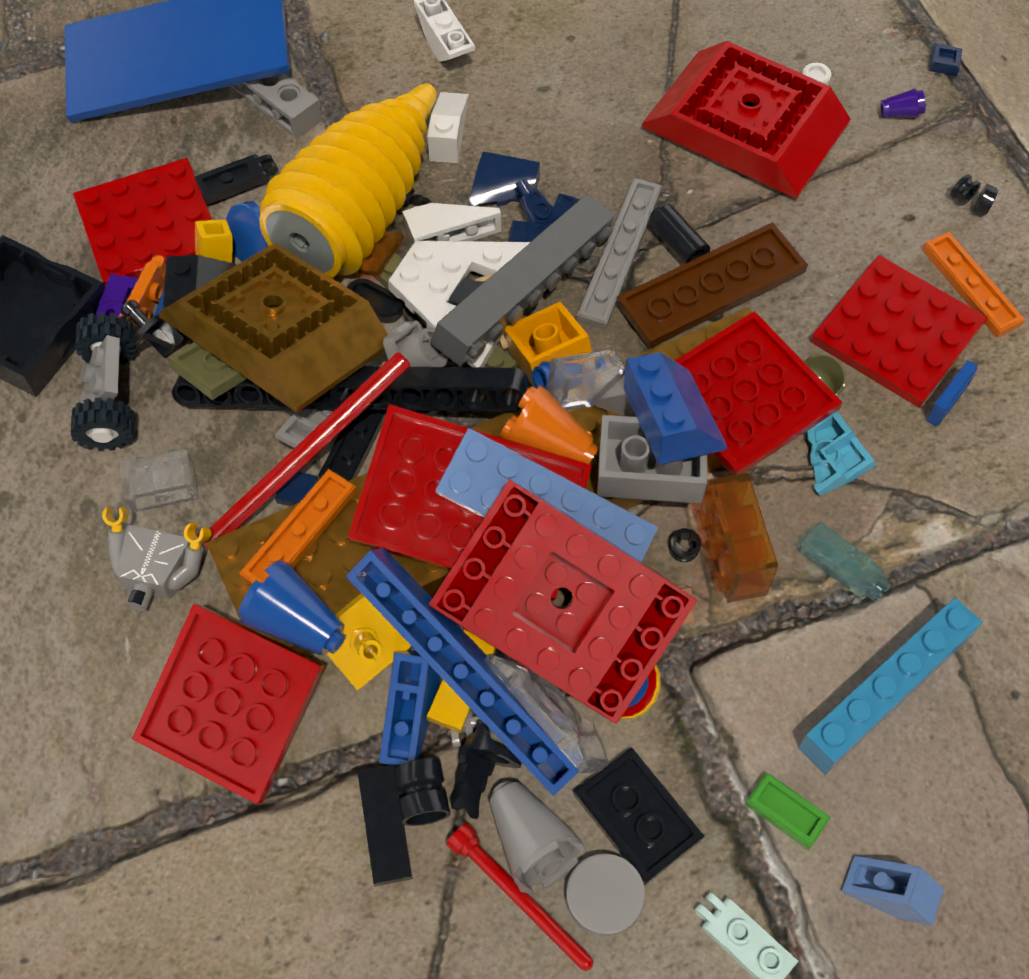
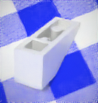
M440 92L431 114L427 135L429 161L459 162L469 94Z
M429 203L402 211L404 229L411 247L415 241H473L501 232V211L499 208Z

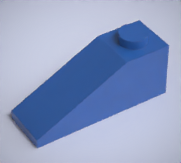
M417 651L394 652L379 763L399 766L403 763L417 760L420 757L430 722L427 720V714L439 689L440 676Z

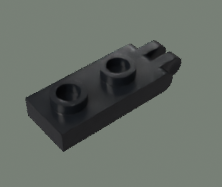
M254 154L194 176V179L206 205L268 182L270 176L278 172V167L271 155L266 154L258 157V155Z

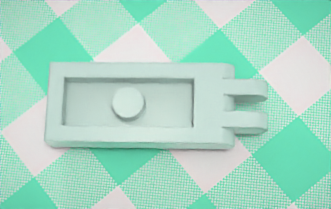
M709 892L704 899L715 912L712 914L702 904H699L694 910L705 922L701 927L702 930L754 979H784L798 963L796 958L731 899L726 898L722 902L713 893Z

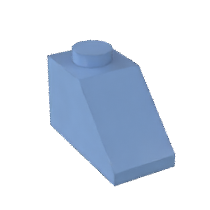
M854 856L842 892L898 919L933 926L944 888L921 867Z

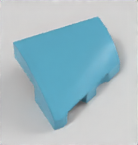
M838 411L807 431L808 440L811 443L810 457L811 464L814 467L816 483L814 484V489L819 496L851 482L877 466L875 460L857 439Z

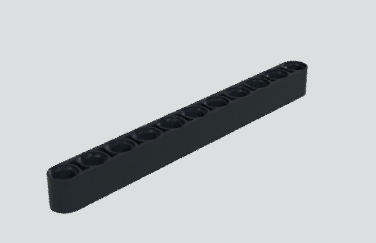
M363 366L303 409H337L381 366ZM410 367L365 410H387L390 404L411 411L515 412L521 409L518 407V404L527 391L529 379L524 371L517 368ZM180 375L171 390L173 399L178 404L186 407L291 409L248 378L214 400H211Z

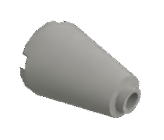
M506 781L499 784L493 790V796L489 803L515 884L520 892L524 893L534 892L531 886L539 883L542 884L544 889L552 886L567 876L579 864L576 855L579 851L583 854L585 853L584 844L573 831L522 783Z

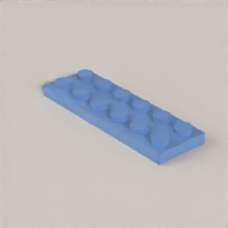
M470 428L465 433L435 490L436 494L484 518L510 479L548 501L641 562L658 529L657 526Z

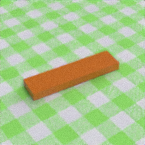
M950 232L924 243L922 251L971 308L988 317L984 324L996 338L1023 325L1026 319Z
M328 469L239 572L241 579L251 586L255 580L262 584L269 576L264 570L280 560L285 561L294 568L357 493L356 486Z

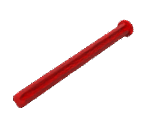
M395 353L209 528L211 537L208 541L203 542V545L208 549L207 542L240 528L410 368L409 361L401 353Z

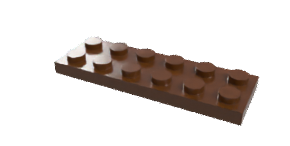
M772 222L618 295L616 304L650 349L805 273L808 264Z

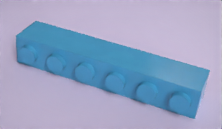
M954 597L807 733L798 749L826 775L974 635L983 621Z

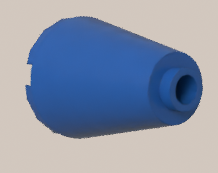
M280 560L271 564L264 570L269 574L265 581L261 584L255 580L245 595L238 615L242 617L240 622L247 627L321 656L326 655L328 652L334 654L345 640L346 635L343 634L344 624L288 563Z

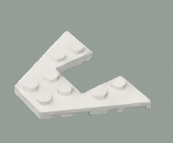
M415 241L389 279L388 289L397 298L403 300L405 306L413 314L416 312L427 322L426 327L435 329L437 322L456 307L449 303V298L463 278H467L470 271L485 276L488 274L493 275L530 242ZM500 338L495 342L490 340L481 355L475 360L470 358L467 363L471 367H484Z

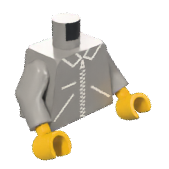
M112 506L106 507L103 510L102 517L104 522L112 527V529L108 530V548L113 573L117 576L124 589L131 591L126 601L128 607L137 611H146L152 596L170 599L176 590L183 588L198 575L204 551L201 543L208 541L211 537V531L208 527L201 528L199 538L195 533L197 523H189L185 527L184 537L128 525L126 529H123L122 524L129 518V511L125 507L119 508L120 516L118 521L112 516Z

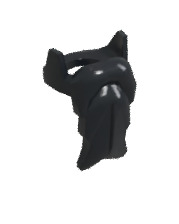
M485 723L478 724L476 732L469 735L461 749L460 766L456 775V788L451 800V808L456 811L464 808L470 818L477 820L479 817L481 794L486 789L488 776L492 775L495 765L521 768L522 762L507 746L505 748L498 746L491 739L488 726Z

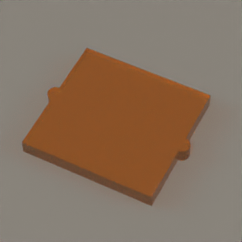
M385 230L383 238L379 242L374 243L372 253L362 260L360 269L354 274L358 277L361 275L379 276L405 238L403 233L387 232Z

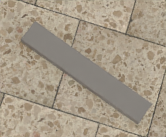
M637 178L633 179L613 227V232L607 241L577 313V322L603 330L607 329L616 307L617 296L622 292L649 225L650 215L661 195L662 185Z

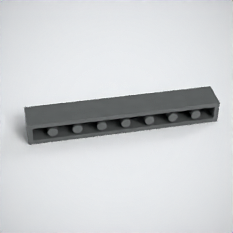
M587 193L437 322L430 343L460 367L470 358L473 360L477 359L490 340L495 342L505 331L506 325L509 323L514 325L522 317L526 307L530 306L533 308L542 298L543 292L546 289L552 291L564 273L569 275L576 268L582 257L587 259L592 254L598 242L603 244L607 241L613 232L610 226L616 215Z

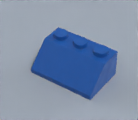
M660 352L626 359L623 388L659 465L727 449V444L687 368Z

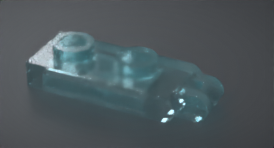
M821 521L802 540L797 548L799 552L858 597L867 595L872 600L879 601L883 596L882 591L886 592L891 587L889 580L882 576L884 570L881 566Z

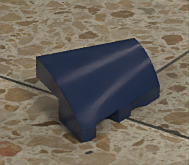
M483 151L477 167L468 206L496 202L498 207L507 205L510 202L520 203L519 199L523 196L515 183L526 178L531 188L535 190L540 180V162Z

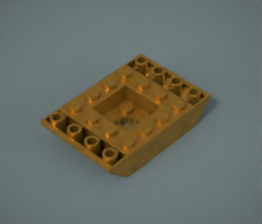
M276 242L158 312L161 319L297 413L385 351L383 340L388 335L366 299Z

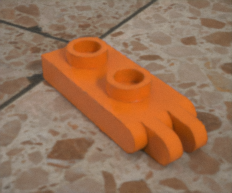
M160 255L153 257L145 265L127 302L129 300H136L140 304L139 309L148 319L151 318V312L156 302H159L164 291L166 263L164 257ZM130 317L126 318V322L131 320ZM133 322V327H136L137 332L140 328Z

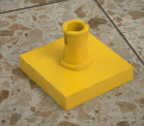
M361 593L335 614L344 624L343 634L346 637L341 647L334 654L328 652L327 656L358 691L393 662L394 652L406 651L411 645Z

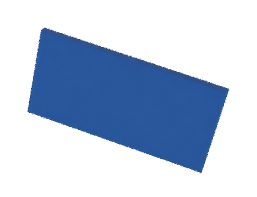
M168 0L65 25L66 117L70 122L290 72L284 0Z

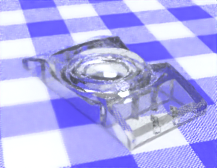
M489 654L484 659L491 670L580 773L600 772L609 765L605 747L594 722L581 717L572 703L557 689V686L511 657Z

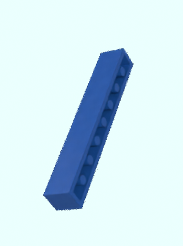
M384 548L370 550L346 575L348 580L553 796L582 769L588 760L456 622L428 605L432 597Z

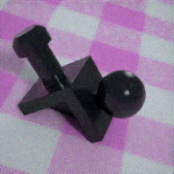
M136 300L126 302L121 307V314L125 318L130 317L140 328L129 339L133 345L147 339L165 357L184 340L186 335L161 319L159 314L148 319L139 309L140 304Z

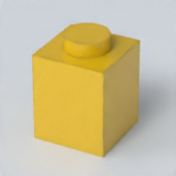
M227 220L195 221L196 255L232 263L233 236Z

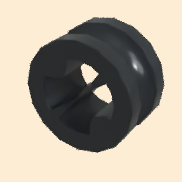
M967 174L955 184L950 196L954 199L958 197L959 203L965 205L976 195L981 183L978 181L972 182V176Z
M688 528L677 530L673 534L668 546L671 557L679 562L694 560L702 546L701 538L694 530ZM682 540H688V546H690L688 551L682 550V545H680Z

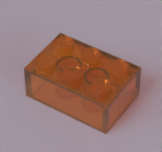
M749 473L707 480L701 508L697 510L696 516L700 530H705L708 540L705 542L708 559L710 561L714 560L717 571L714 574L716 587L719 592H724L727 603L766 596L779 566Z

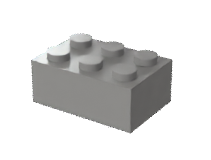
M602 415L597 479L598 496L702 503L707 485V454L659 465L637 417Z

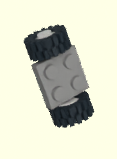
M99 312L97 317L91 313L88 314V319L82 317L76 325V353L78 356L82 355L84 361L91 360L89 363H84L81 369L80 381L84 382V390L76 407L72 409L71 436L74 442L77 441V445L81 447L87 445L86 449L90 450L97 447L98 451H104V448H109L110 451L116 450V446L122 449L125 447V444L129 445L131 439H133L134 413L131 411V407L128 405L124 406V402L121 401L113 403V400L118 394L119 361L123 364L127 363L128 359H133L136 352V344L133 345L129 340L136 333V327H133L131 320L126 322L124 316L116 318L115 313L105 316V312Z

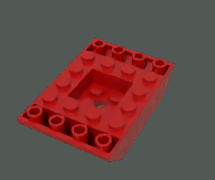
M725 41L698 51L643 121L642 127L797 199L847 128L851 118L831 86L729 41ZM750 102L752 104H755L756 106L750 107L746 106L745 104Z
M509 479L428 605L617 724L698 600L654 569L548 501ZM557 588H567L572 593V600L567 606L558 607L552 603L551 595Z

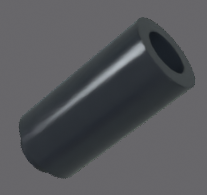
M671 204L660 205L652 211L649 226L683 264L710 252L709 244Z

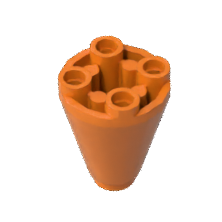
M541 385L537 389L533 386L530 389L528 388L518 404V407L523 409L518 417L513 415L508 420L499 436L589 464L599 449V446L592 443L594 439L546 388Z

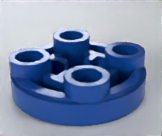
M254 201L232 206L226 217L233 236L232 251L242 262L268 247L259 224L260 206Z

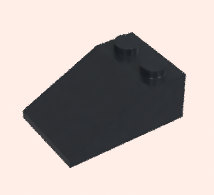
M200 255L167 256L163 309L238 264Z

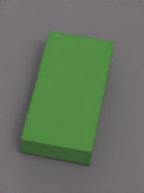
M766 772L745 803L748 808L808 851L831 818L768 772Z

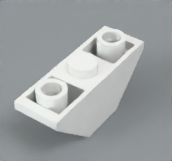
M414 0L427 44L439 62L475 50L474 43L445 0Z

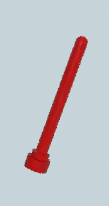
M468 822L461 825L448 839L446 846L456 856L461 854L464 858L469 857L581 970H590L593 967L592 957L528 893L520 892L513 878L479 845L481 841L477 838L478 832Z

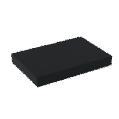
M632 747L573 793L622 858L635 867L642 878L644 886L705 837Z

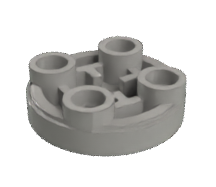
M612 854L593 855L580 862L571 873L566 890L567 906L573 919L582 930L599 936L617 935L628 930L639 918L645 901L644 884L638 871L627 860Z

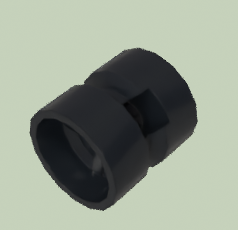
M433 758L412 760L397 766L393 770L397 793L404 795L399 800L403 825L421 826L432 824L451 815L447 792L440 789L444 782L440 760Z

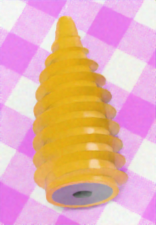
M428 83L420 84L407 94L399 95L395 99H386L379 103L367 104L360 110L350 112L340 121L330 125L324 133L316 136L309 146L301 149L295 156V159L288 162L280 174L274 176L266 187L265 196L260 206L259 224L268 246L276 242L331 278L336 275L347 276L357 272L362 265V260L372 253L374 244L383 238L385 228L392 224L396 211L404 205L406 194L411 191L414 185V176L418 174L421 167L420 156L425 150L423 136L427 132L426 120L430 117V111L436 102L437 92L435 88Z

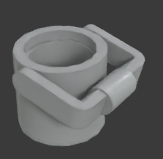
M418 321L402 322L392 329L390 334L383 340L388 360L395 353L399 352L409 361L410 367H444L448 361V356L430 343L435 329L430 327L422 329Z

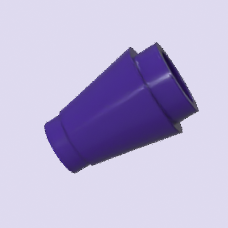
M914 88L881 100L882 117L918 118L919 114H924L926 111L923 90L916 91Z

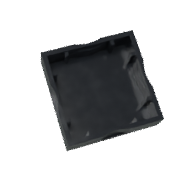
M4 235L0 237V379L37 397L75 351L77 322H80L82 317L88 319V314L91 313L96 316L105 286L103 282L67 265L50 261L38 251Z

